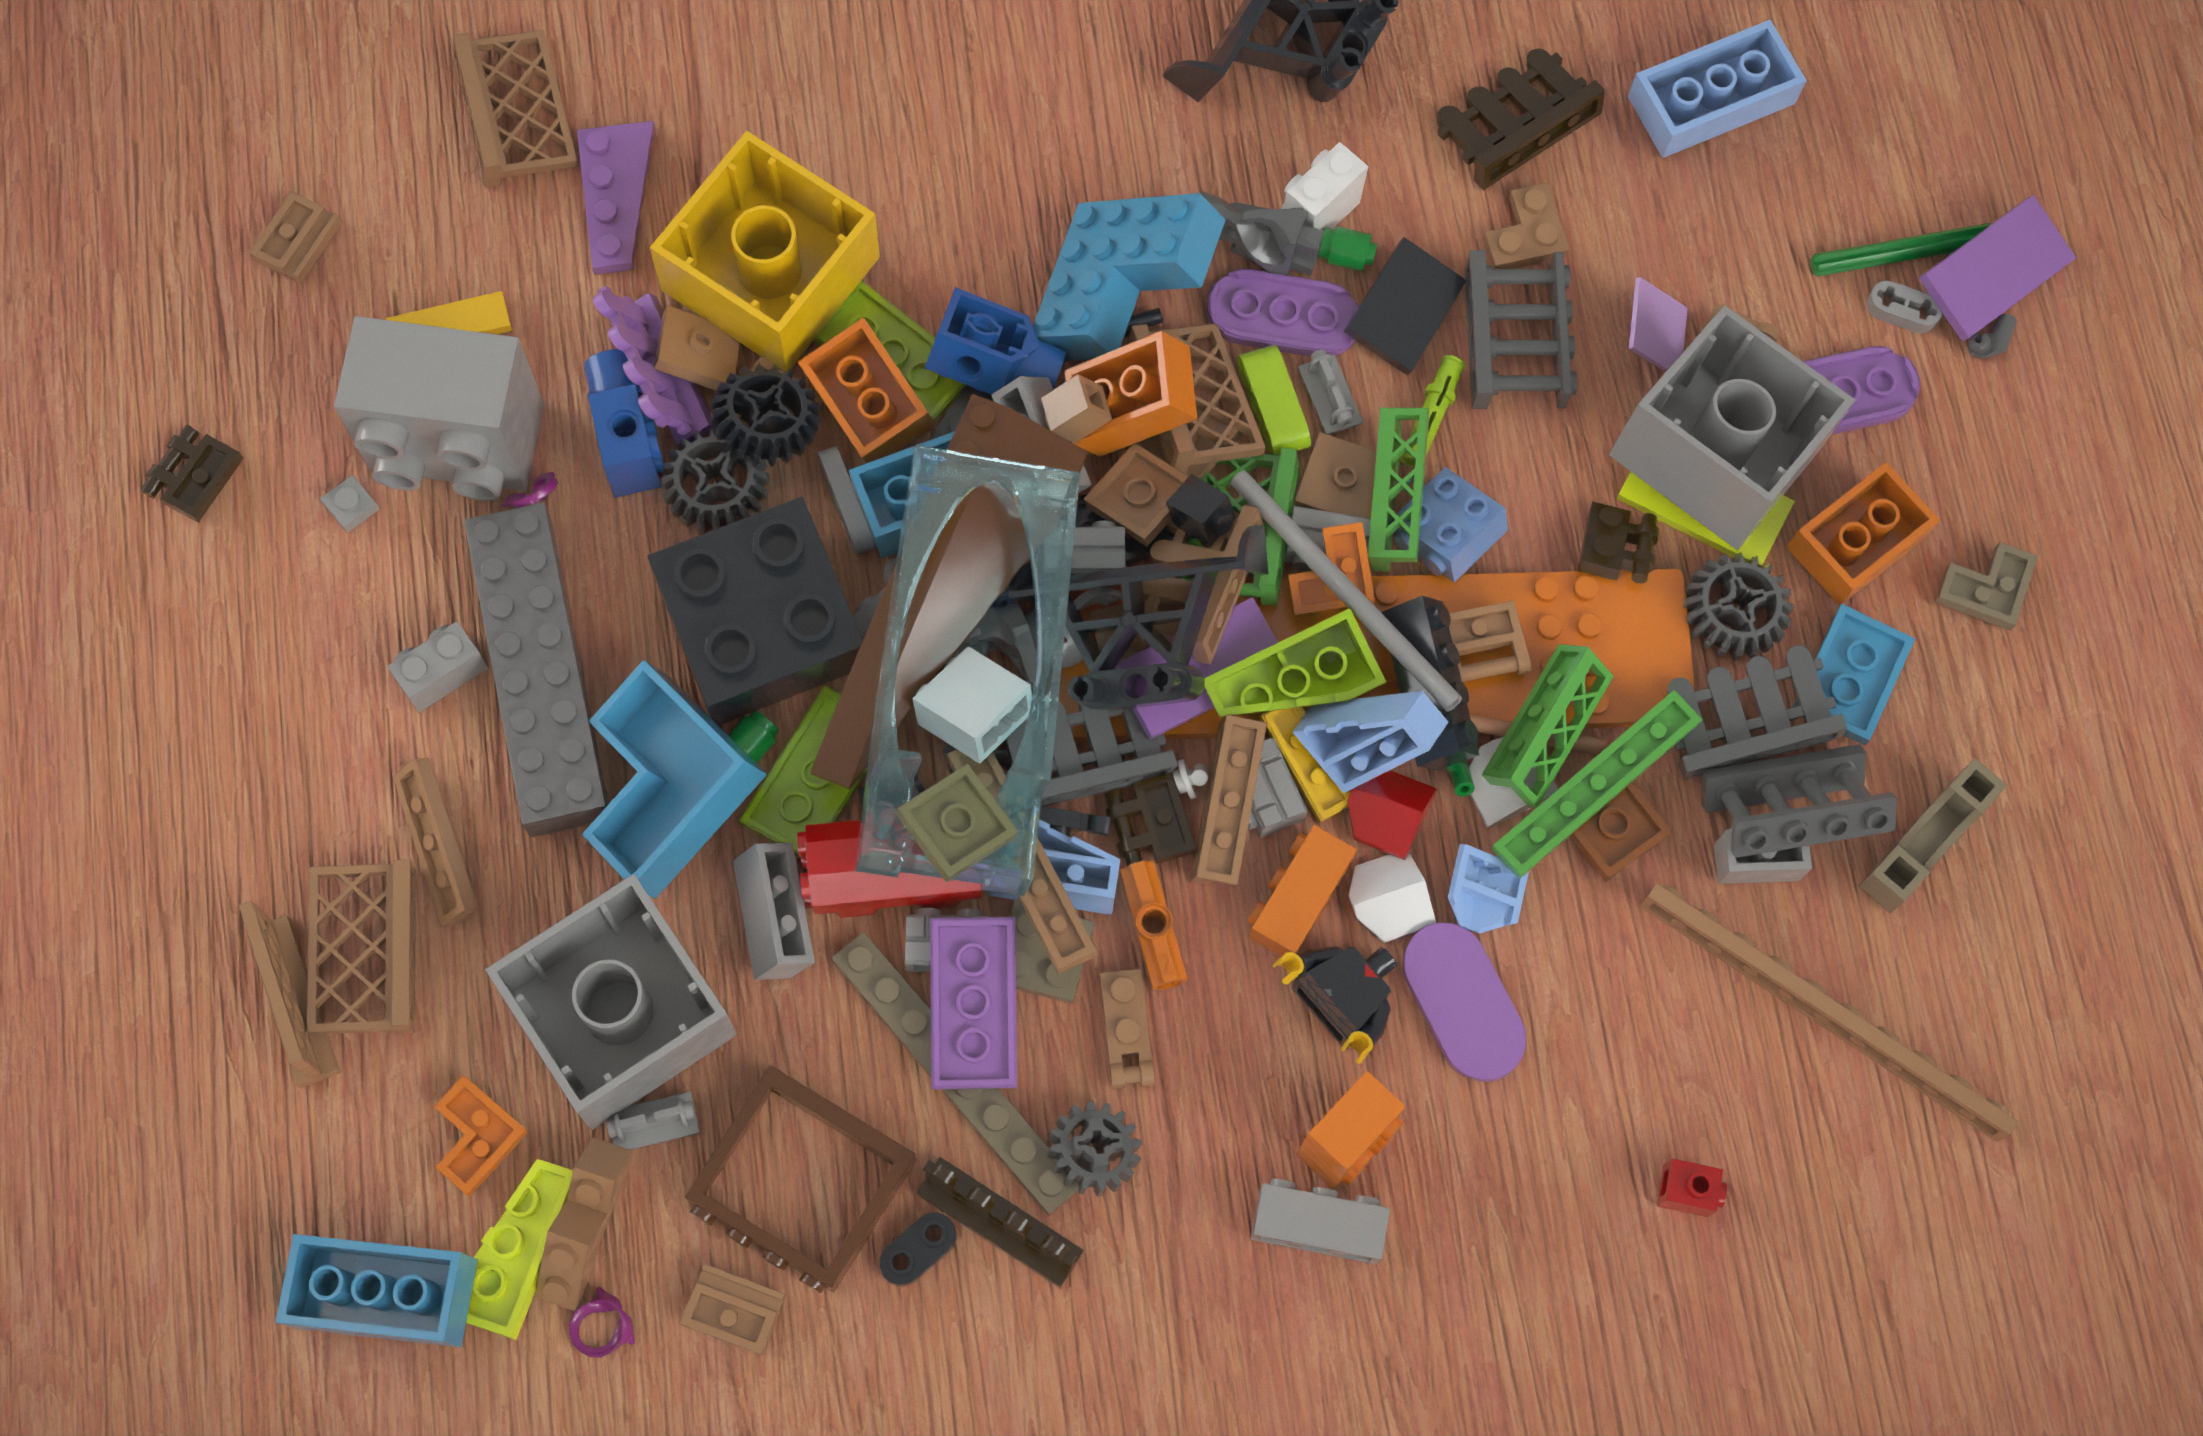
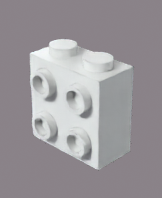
M1339 142L1330 151L1325 149L1320 152L1312 162L1311 169L1303 176L1297 174L1291 179L1284 190L1286 197L1281 209L1303 208L1308 212L1306 225L1325 231V228L1333 229L1360 204L1368 166Z
M969 646L957 657L952 658L944 669L932 681L924 684L918 690L916 696L912 698L918 725L979 764L1035 711L1031 684Z

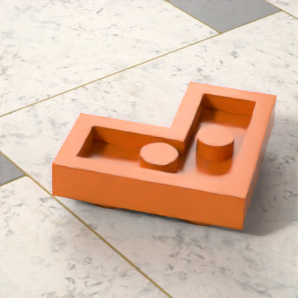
M1363 522L1322 528L1325 554L1371 603H1374L1375 598ZM1313 571L1288 575L1294 615L1347 607Z
M462 1075L434 1108L465 1135L435 1168L470 1198L528 1134V1131L465 1075Z

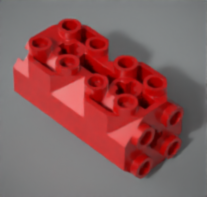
M897 816L805 825V832H797L799 858L801 857L802 868H808V872L800 873L802 898H804L805 909L812 908L814 915L835 913L840 918L874 915L880 908L918 905L921 908L940 909L957 907L962 900L981 899L979 862L946 883Z

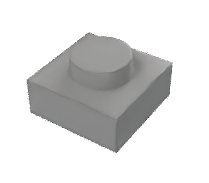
M353 475L320 498L323 505L347 533L379 510L376 502Z

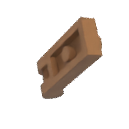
M1142 969L1100 973L1112 1089L1125 1088V1084L1141 1082V1086L1155 1085ZM1138 1055L1139 1066L1123 1067L1122 1057Z

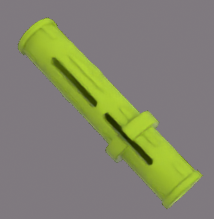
M1444 355L1433 383L1428 384L1424 392L1426 399L1422 408H1428L1430 412L1426 456L1447 407L1452 406L1455 401L1456 395L1454 391L1466 367V363L1463 360L1452 355ZM1419 420L1415 421L1409 438L1418 431ZM1417 444L1412 447V449L1415 452L1417 450ZM1407 452L1399 458L1403 464L1415 468L1416 461Z

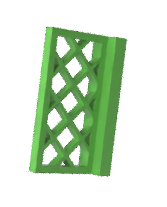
M1281 448L1280 455L1263 454L1218 461L1216 464H1227L1234 471L1219 482L1212 476L1210 471L1201 479L1227 494L1233 511L1239 515L1242 506L1248 502L1242 496L1234 500L1225 488L1230 486L1235 475L1243 470L1249 473L1256 467L1272 468L1271 476L1259 483L1264 491L1269 489L1268 495L1292 518L1300 471L1297 449ZM1262 518L1266 530L1265 539L1269 574H1254L1253 584L1244 583L1239 596L1261 597L1262 605L1278 606L1287 543ZM1188 537L1187 544L1205 548L1198 539ZM1192 575L1181 576L1183 580L1194 581V579H1191Z

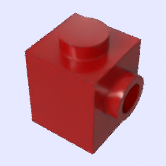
M1672 1158L1663 1165L1657 1207L1709 1217L1717 1212L1718 1207L1722 1208L1725 1203L1727 1183L1721 1182L1723 1169Z

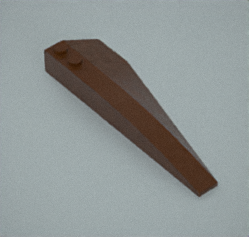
M974 394L971 395L875 610L810 772L811 775L846 789H851L883 748L882 744L894 729H898L905 720L907 712L914 705L912 698L916 696L918 690L924 684L932 681L940 670L956 655L985 618L987 610L998 596L1001 597L1016 573L1023 565L1028 563L1035 554V549L1045 536L1048 537L1057 526L1087 458V451L1009 407Z

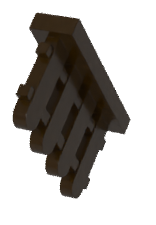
M1533 49L1527 55L1526 66L1528 71L1522 75L1516 69L1510 67L1499 71L1497 75V87L1499 90L1491 93L1484 87L1472 88L1468 92V110L1462 113L1454 106L1442 107L1438 112L1437 122L1440 127L1438 128V136L1442 140L1450 137L1464 152L1462 153V160L1467 165L1472 162L1475 163L1474 181L1482 190H1485L1600 115L1603 109L1605 89L1596 80L1588 85L1587 81L1582 77L1575 80L1561 66L1563 58L1557 52L1550 55L1544 49ZM1539 80L1553 95L1546 99L1532 83ZM1510 99L1524 114L1516 118L1502 102ZM1480 118L1494 133L1486 138L1472 122Z
M939 1157L936 1163L928 1160L923 1168V1171L926 1172V1179L916 1192L917 1196L1061 1289L1082 1256L1083 1249L943 1158Z

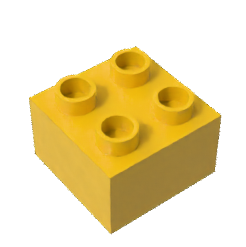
M747 130L650 246L661 291L699 316L706 318L726 334L772 364L776 363L777 367L784 372L793 367L880 258L876 214Z

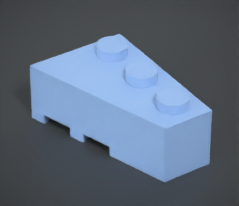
M1423 691L1311 705L1292 732L1339 789L1345 793L1429 751L1448 724V721Z
M1027 816L1074 908L1112 915L1120 859L1074 836L1070 838L1050 828V824L1040 819L1036 821ZM994 852L989 877V896L1019 900Z

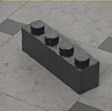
M1422 595L1382 611L1381 613L1462 697L1460 703L1454 709L1447 712L1391 654L1400 693L1423 691L1448 721V724L1431 749L1415 757L1417 767L1440 770L1479 756L1477 747L1478 731L1470 718L1467 705L1469 693L1461 680L1458 667L1460 656L1452 642L1449 629L1451 618L1443 601Z

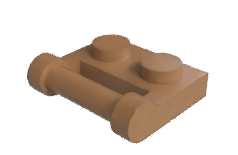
M1514 600L1449 613L1451 618L1450 634L1452 642L1459 652V656L1510 646L1512 656L1463 666L1459 663L1458 667L1463 683L1510 672H1516L1517 675L1531 672L1530 657Z

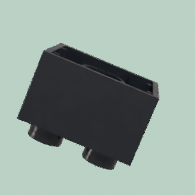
M803 496L647 555L655 582L709 716L718 726L752 713L754 710H760L849 675L863 640Z

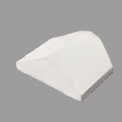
M1503 737L1481 746L1479 756L1474 758L1469 767L1475 787L1473 793L1469 796L1487 829L1533 808L1528 807L1511 787L1490 785L1482 776L1484 769ZM1536 767L1531 768L1524 780V783L1530 789H1532L1536 782ZM1554 781L1540 804L1558 790Z
M1408 853L1406 860L1389 854L1355 866L1348 897L1357 920L1374 933L1380 942L1385 944L1417 933L1426 926L1436 924L1425 879L1410 853Z

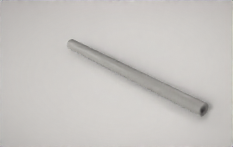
M1245 470L1235 475L1231 485L1252 507L1259 508L1261 517L1332 592L1351 609L1352 613L1447 712L1454 709L1462 700V697Z

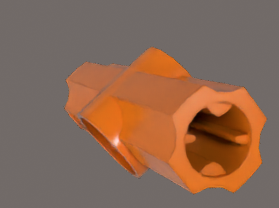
M1140 861L1120 869V877L1134 923V935L1140 944L1152 990H1165L1187 982V974L1173 929V917L1167 908L1154 861ZM1149 917H1155L1163 922L1165 928L1159 933L1152 934L1143 928L1142 922Z

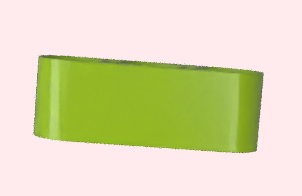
M1274 344L1239 354L1237 356L1239 374L1269 455H1280L1281 448L1297 449V451L1310 448L1311 438L1309 429L1277 345Z

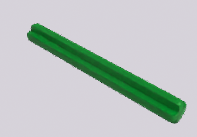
M1991 223L1815 253L1812 255V259H1810V267L1813 275L1823 276L1952 253L1991 225Z

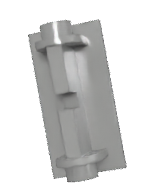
M1318 350L1312 353L1310 356L1312 361L1298 366V370L1325 434L1330 435L1363 424L1335 355L1326 354L1325 350Z
M691 1091L629 1106L607 1121L610 1138L613 1139V1144L629 1150L700 1133Z

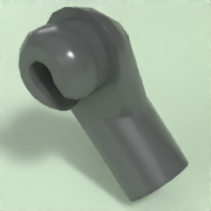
M2009 314L1999 315L1992 333L1979 335L1978 332L1971 336L1968 343L1969 352L1979 359L1990 358L2006 352L2015 330L2017 319Z

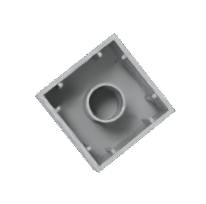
M1724 305L1639 402L1610 451L1609 456L1736 550H1739L1821 450L1853 405L1855 399Z
M354 316L334 408L368 469L373 471L372 478L379 484L393 489L412 491L421 487L422 478L451 481L452 489L464 497L480 501H494L500 498L502 488L527 491L545 404L519 337Z
M635 874L629 876L485 969L573 1108L591 1130L614 1117L615 1114L620 1113L737 1035L726 1011Z

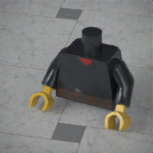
M1333 946L1310 949L1298 954L1286 952L1272 964L1273 968L1282 966L1287 970L1288 975L1281 980L1282 983L1289 984L1299 976L1295 980L1292 990L1342 1046L1341 1051L1344 1052L1347 1048H1353L1359 1053V1057L1355 1062L1361 1064L1373 1046L1384 1035L1391 1011L1387 1000L1391 989L1382 978L1397 966L1395 959L1383 947L1376 950L1366 960L1353 946L1346 950Z

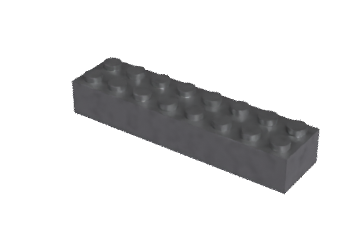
M539 503L464 519L522 825L530 838L589 825L609 803L594 728L589 722L591 713L551 517L545 503Z

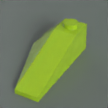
M1350 608L1204 678V687L1219 717L1349 701L1386 683Z

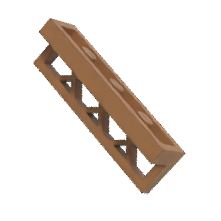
M1226 715L1219 722L1190 882L1203 884L1206 881L1234 887L1238 884L1267 726L1265 722Z

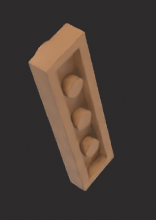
M415 758L393 776L441 927L455 926L478 909L475 893L471 887L462 854L458 848L429 758Z

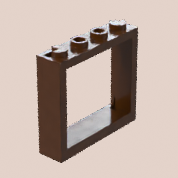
M770 1065L685 1198L693 1205L690 1213L700 1218L703 1222L712 1225L716 1219L729 1227L726 1235L740 1245L748 1248L751 1242L766 1250L762 1257L769 1263L783 1271L790 1265L803 1273L799 1281L806 1286L813 1288L819 1293L823 1291L824 1287L834 1293L917 1159L916 1154ZM771 1092L893 1165L828 1270L706 1195Z

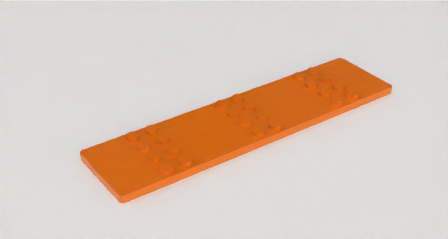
M1653 569L1648 573L1647 581L1641 584L1634 582L1631 579L1632 572L1627 570H1621L1617 581L1580 571L1463 574L1455 583L1443 574L1440 576H1371L1375 602L1372 604L1380 612L1422 595L1443 601L1449 613L1514 600L1530 657L1531 672L1517 675L1516 672H1510L1464 682L1469 693L1467 705L1470 714L1513 722L1558 644L1589 647L1614 676L1584 728L1631 727L1667 696L1668 685L1675 678L1687 679L1695 692L1689 625L1685 619L1687 608L1683 607V602L1686 599L1684 576L1679 569ZM1282 578L1278 606L1262 605L1261 597L1239 596L1235 604L1236 606L1253 598L1278 643L1349 609L1348 607L1294 615L1288 578ZM1246 579L1244 583L1253 584L1254 579ZM1122 584L1107 586L1122 592ZM1091 588L1073 590L1068 592L1072 600L1074 601L1077 597H1079L1084 592L1089 591ZM1117 599L1114 603H1109L1107 606L1092 604L1079 611L1084 622L1090 621L1089 611L1123 604V599ZM1171 605L1172 611L1185 609L1183 607ZM1045 610L1046 616L1052 624L1046 629V633L1051 628H1054L1056 632L1060 635V637L1067 643V638L1056 626V624L1048 614L1047 610ZM1354 615L1386 683L1353 699L1399 694L1400 691L1390 651ZM1510 646L1461 655L1460 663L1463 666L1512 656ZM1047 658L1048 700L1061 702L1067 715L1079 712L1078 702L1069 696L1068 684L1074 676L1082 677L1081 675L1090 673L1084 660L1074 666L1060 668L1051 663ZM1590 669L1585 676L1586 691L1590 690L1597 678ZM1571 701L1566 708V724H1569L1575 715L1574 701ZM1303 706L1305 713L1311 706ZM1214 708L1163 734L1165 739L1217 738L1219 722L1224 717H1219ZM1264 712L1234 716L1260 721L1258 716ZM1122 715L1109 717L1116 741L1129 740ZM1083 724L1070 727L1075 742L1088 741ZM1265 731V737H1269L1267 731Z

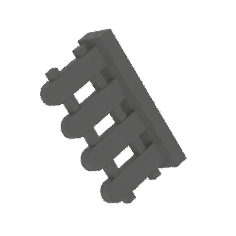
M1797 645L1789 649L1785 657L1787 666L1785 668L1773 670L1767 658L1756 656L1750 659L1746 666L1747 678L1733 681L1729 670L1724 667H1715L1707 676L1706 684L1708 688L1696 692L1693 691V687L1687 679H1673L1668 685L1667 695L1675 690L1701 718L1698 703L1712 700L1720 728L1706 731L1702 720L1696 728L1675 745L1676 751L1685 750L1686 756H1682L1679 763L1683 781L1702 776V770L1755 762L1842 738L1847 730L1843 714L1831 716L1830 710L1835 709L1837 706L1834 697L1825 698L1817 671L1824 668L1821 658L1813 660L1810 651L1806 647ZM1791 678L1799 706L1786 709L1777 682ZM1751 689L1760 717L1746 720L1737 693ZM1804 718V724L1791 727L1790 721ZM1764 728V735L1751 737V731ZM1721 739L1725 740L1726 745L1716 748L1711 747L1710 742Z
M1048 700L1042 705L1039 711L1040 721L1027 724L1025 720L1002 742H1005L1013 769L1007 771L1006 777L1009 784L1017 783L1018 787L1014 789V793L1024 812L1040 808L1041 806H1050L1132 786L1135 782L1171 773L1177 767L1174 752L1170 750L1161 753L1160 747H1164L1167 744L1164 734L1149 740L1132 708L1108 711L1090 709L1083 705L1082 702H1078L1079 712L1067 715L1063 704L1057 700ZM1122 715L1130 742L1117 745L1109 717ZM1083 724L1091 749L1090 752L1078 754L1071 726ZM1044 733L1052 761L1039 764L1031 736ZM1134 754L1135 759L1122 762V756ZM1095 763V769L1083 771L1082 766ZM1056 773L1057 778L1044 781L1043 775Z

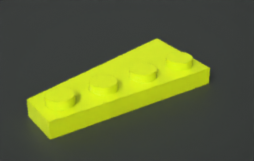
M537 1159L506 1203V1211L495 1227L489 1228L481 1240L482 1246L474 1256L477 1259V1266L466 1324L517 1340L537 1288L547 1231L568 1199L573 1170Z

